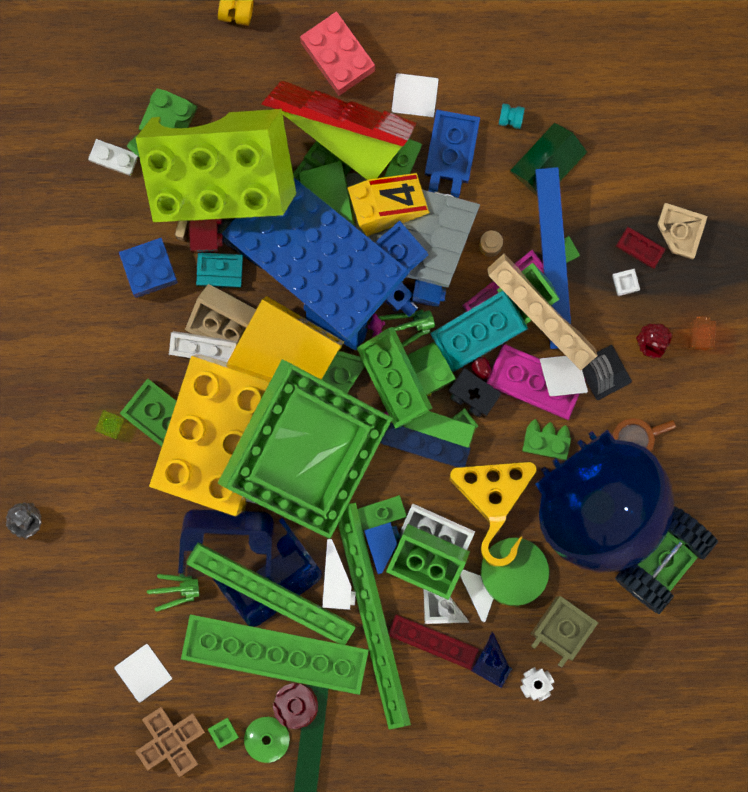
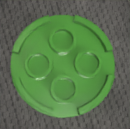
M508 538L497 542L489 549L490 554L497 559L507 557L519 538ZM521 539L517 555L510 564L504 567H495L487 563L484 558L481 564V579L485 589L494 600L507 606H521L534 601L544 591L549 578V567L545 555L535 544L525 539Z

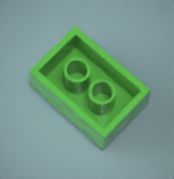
M407 524L386 572L449 600L470 551Z

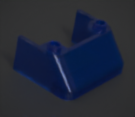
M199 509L190 510L185 514L180 536L178 567L180 577L185 578L187 551H193L198 542L203 544L204 533L249 535L250 549L256 554L267 555L265 577L271 580L274 521L271 515L265 512L244 511L237 516H233L219 510Z
M281 518L279 522L287 531V534L281 537L277 543V550L280 554L256 571V573L301 595L321 579L322 571L284 519ZM213 578L223 595L248 626H259L277 613V611Z

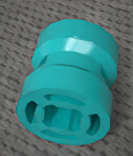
M503 103L499 125L506 126L510 124L513 128L521 129L525 107L517 106L516 108H511L509 104Z

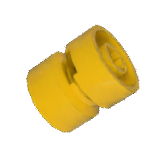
M220 0L218 21L230 23L232 20H235L236 24L249 26L254 0Z

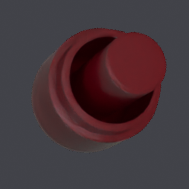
M481 356L471 362L475 376L481 380H486L490 377L491 367L486 357Z

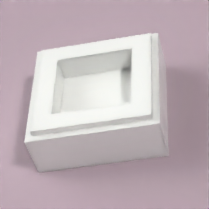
M635 268L612 275L618 296L640 291Z

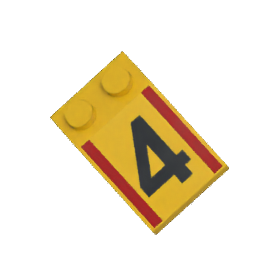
M417 173L369 179L348 187L359 227L367 237L392 228L399 221L405 223L430 213Z

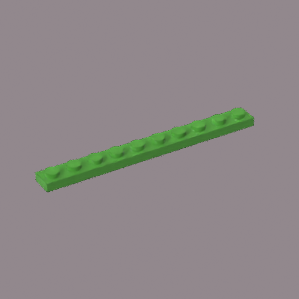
M351 503L346 507L338 526L354 591L356 592L355 595L388 728L404 727L411 725L357 505L356 503Z

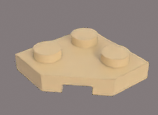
M664 203L657 226L671 253L693 260L708 216Z

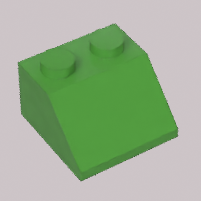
M435 342L407 355L426 396L455 382V377Z

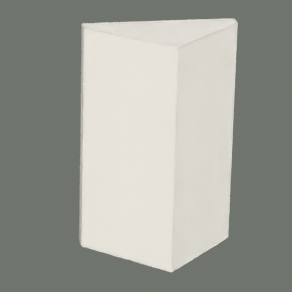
M412 504L399 537H402L407 524H410L467 550L475 531Z

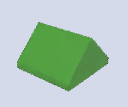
M534 263L521 271L551 306L560 300L552 283ZM501 288L497 289L498 293L503 291ZM514 302L521 317L527 325L532 320Z

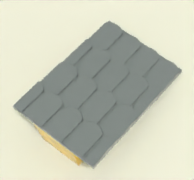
M348 173L346 176L348 187L367 180L356 173ZM423 190L430 213L402 224L429 255L413 268L406 277L448 288L480 204ZM351 201L355 227L363 233V231L359 227L354 207ZM389 229L370 235L368 238L376 242Z

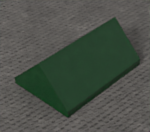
M554 122L510 170V173L537 196L535 169L558 167L559 182H561L586 155L587 151L573 132Z

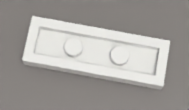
M173 331L171 332L169 355L191 358L192 355L202 354L227 363L238 341Z

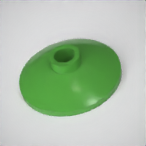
M273 717L256 719L248 726L244 736L245 748L249 755L255 760L264 763L280 759L286 753L290 742L287 728ZM269 736L271 738L270 744H264L262 738Z

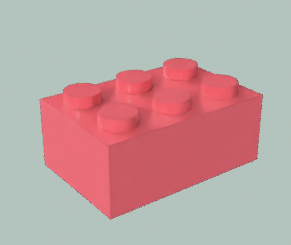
M337 11L300 36L302 46L338 96L375 72V64Z

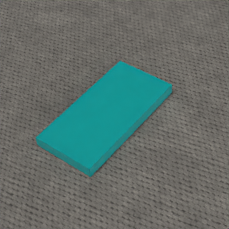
M501 291L430 334L451 371L455 372L528 328L513 300L504 291Z

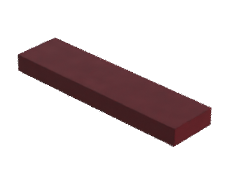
M396 614L388 631L389 636L469 670L472 669L480 650Z

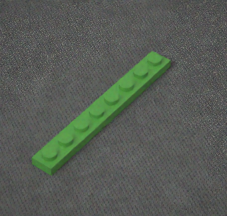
M199 542L186 561L187 565L339 644L345 645L356 628L355 624Z

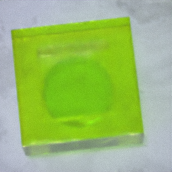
M103 410L95 431L117 440L125 419Z

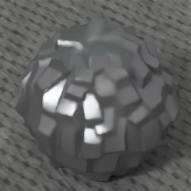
M24 502L15 504L14 507L8 510L6 516V527L13 535L16 534L19 538L27 539L40 530V525L42 524L40 511L38 508H35L34 503Z

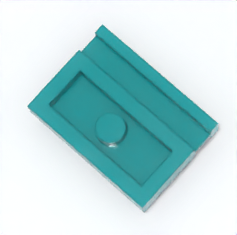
M198 253L196 286L206 287L210 284L213 287L241 288L243 255Z

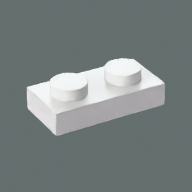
M96 139L88 160L131 176L138 156L131 151Z

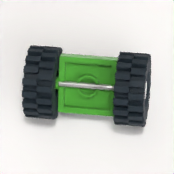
M673 506L659 523L662 527L639 557L634 562L629 560L615 577L622 587L657 614H660L674 596L670 591L697 558L704 560L718 543L716 537L709 530L676 506Z

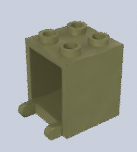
M557 596L531 632V635L536 638L531 647L535 649L540 641L562 656L558 663V666L562 668L567 660L573 661L598 622L563 597Z

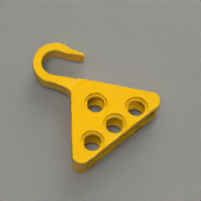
M531 462L454 468L451 471L450 481L490 524V528L481 545V553L485 561L492 566L504 567L510 564L517 555V549L522 537L511 548L509 555L503 559L494 558L490 554L488 546L505 523L506 516L535 475L536 466ZM514 469L519 470L522 478L513 480L509 472ZM490 471H495L499 475V480L491 482L488 480L487 474ZM467 473H473L476 475L477 481L469 484L465 481L464 476ZM496 493L500 495L501 502L499 504H492L489 501V496Z

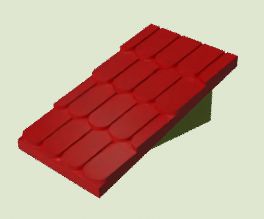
M280 81L261 104L274 109H282V114L367 180L378 178L400 148L408 141L416 125V122L384 110L382 113L353 101L345 102L318 90L312 92L286 81Z

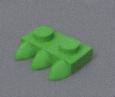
M534 419L526 429L522 452L566 461L571 441L567 425L563 426L555 435V428L551 422L540 432V425Z

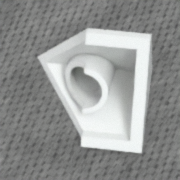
M424 589L425 624L469 623L451 597L447 600Z

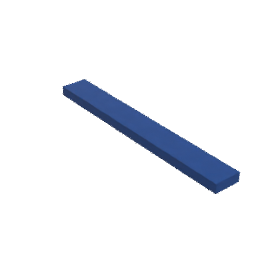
M558 167L535 169L543 271L560 298L552 307L571 324ZM549 339L550 349L558 348V347Z

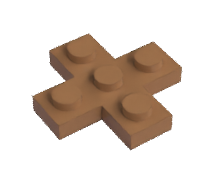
M161 706L142 719L154 738L135 751L147 771L166 758L179 777L199 764L187 746L188 743L205 733L194 713L173 725Z

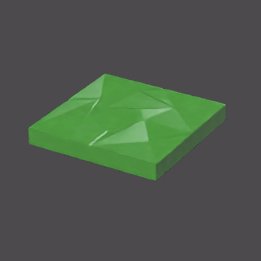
M282 359L218 484L330 539L393 418Z

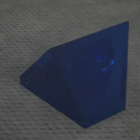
M492 631L471 671L502 688L512 668L509 667Z

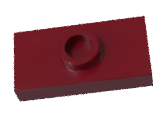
M628 226L615 246L652 269H655L666 250Z

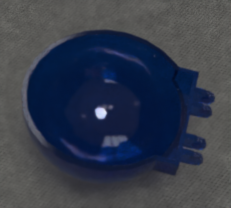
M608 429L598 437L591 431L589 437L592 441L589 444L579 440L577 443L581 450L562 464L555 458L552 462L556 468L551 472L546 467L541 469L545 477L535 483L542 494L539 508L540 528L547 543L567 562L581 569L594 572H618L634 567L646 560L659 548L666 538L673 519V489L670 478L662 463L647 448L634 442L615 440Z

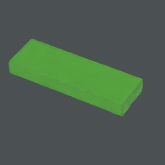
M427 411L405 424L406 428L467 448L470 447L476 428L475 425L432 411Z

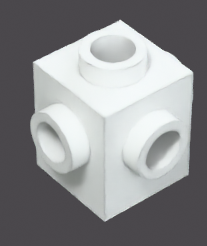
M534 667L523 674L525 678L521 679L523 685L520 688L526 698L531 697L532 700L538 699L540 702L551 696L549 691L553 690L551 684L554 683V680L548 670L544 672L542 669L536 670ZM536 680H540L542 682V687L540 689H536L534 687V682Z

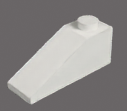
M327 539L322 607L350 610V605H355L356 592L351 591V584L332 539Z

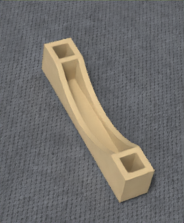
M505 254L487 268L491 279L580 371L597 357L595 347L542 297L520 269Z

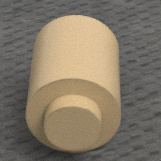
M496 231L485 232L479 243L481 253L487 257L496 256L502 248L503 238Z

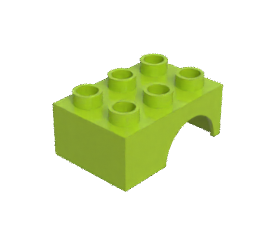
M282 109L229 112L226 116L215 122L191 128H168L160 124V117H152L137 135L136 143L153 222L284 215L296 195Z

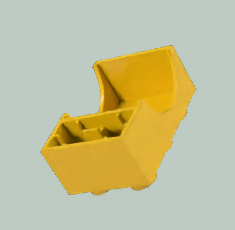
M202 354L192 355L149 487L233 516L244 512L247 504L246 498L219 485L218 481L272 378Z

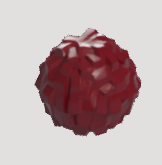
M647 324L642 327L636 339L643 355L655 359L656 357L661 358L666 352L665 350L670 345L673 334L664 324Z

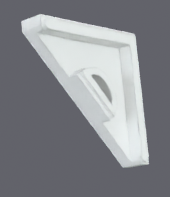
M462 570L461 579L481 621L485 622L493 598L485 589L480 575Z

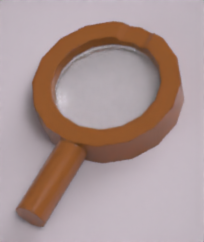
M636 418L626 419L614 429L611 438L612 447L616 454L624 460H641L649 455L653 449L654 436L676 428V425L671 420L651 428L643 420Z

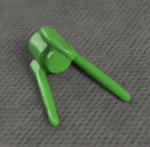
M423 310L416 311L410 316L414 317L413 321L394 327L395 331L415 326L417 331L421 330L401 343L403 347L430 333V328L435 327L430 310L425 312ZM405 313L379 316L378 318L380 320H391L409 317Z
M158 574L157 577L160 579L182 582L179 587L147 590V594L181 592V596H186L156 607V612L184 602L194 601V597H199L198 579H192V576L183 577Z

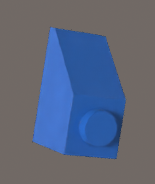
M416 280L413 303L439 307L440 301L444 302L446 288Z
M391 523L364 530L377 574H381L397 546L396 540L400 539L397 527H392Z

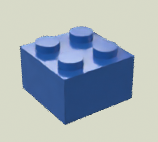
M162 238L119 252L135 298L178 284Z

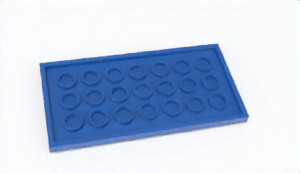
M294 178L296 195L284 215L235 218L223 231L222 235L350 341L410 272Z

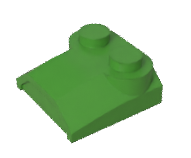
M156 88V91L150 98V104L139 126V130L141 131L152 117H160V124L168 128H189L197 111V106L184 98Z

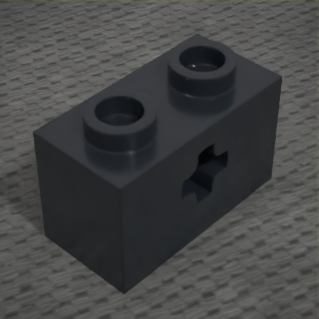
M465 368L448 392L452 395L450 399L459 405L464 403L469 406V412L478 418L481 416L486 418L502 394ZM477 390L479 399L474 398L471 400L468 391L473 392Z

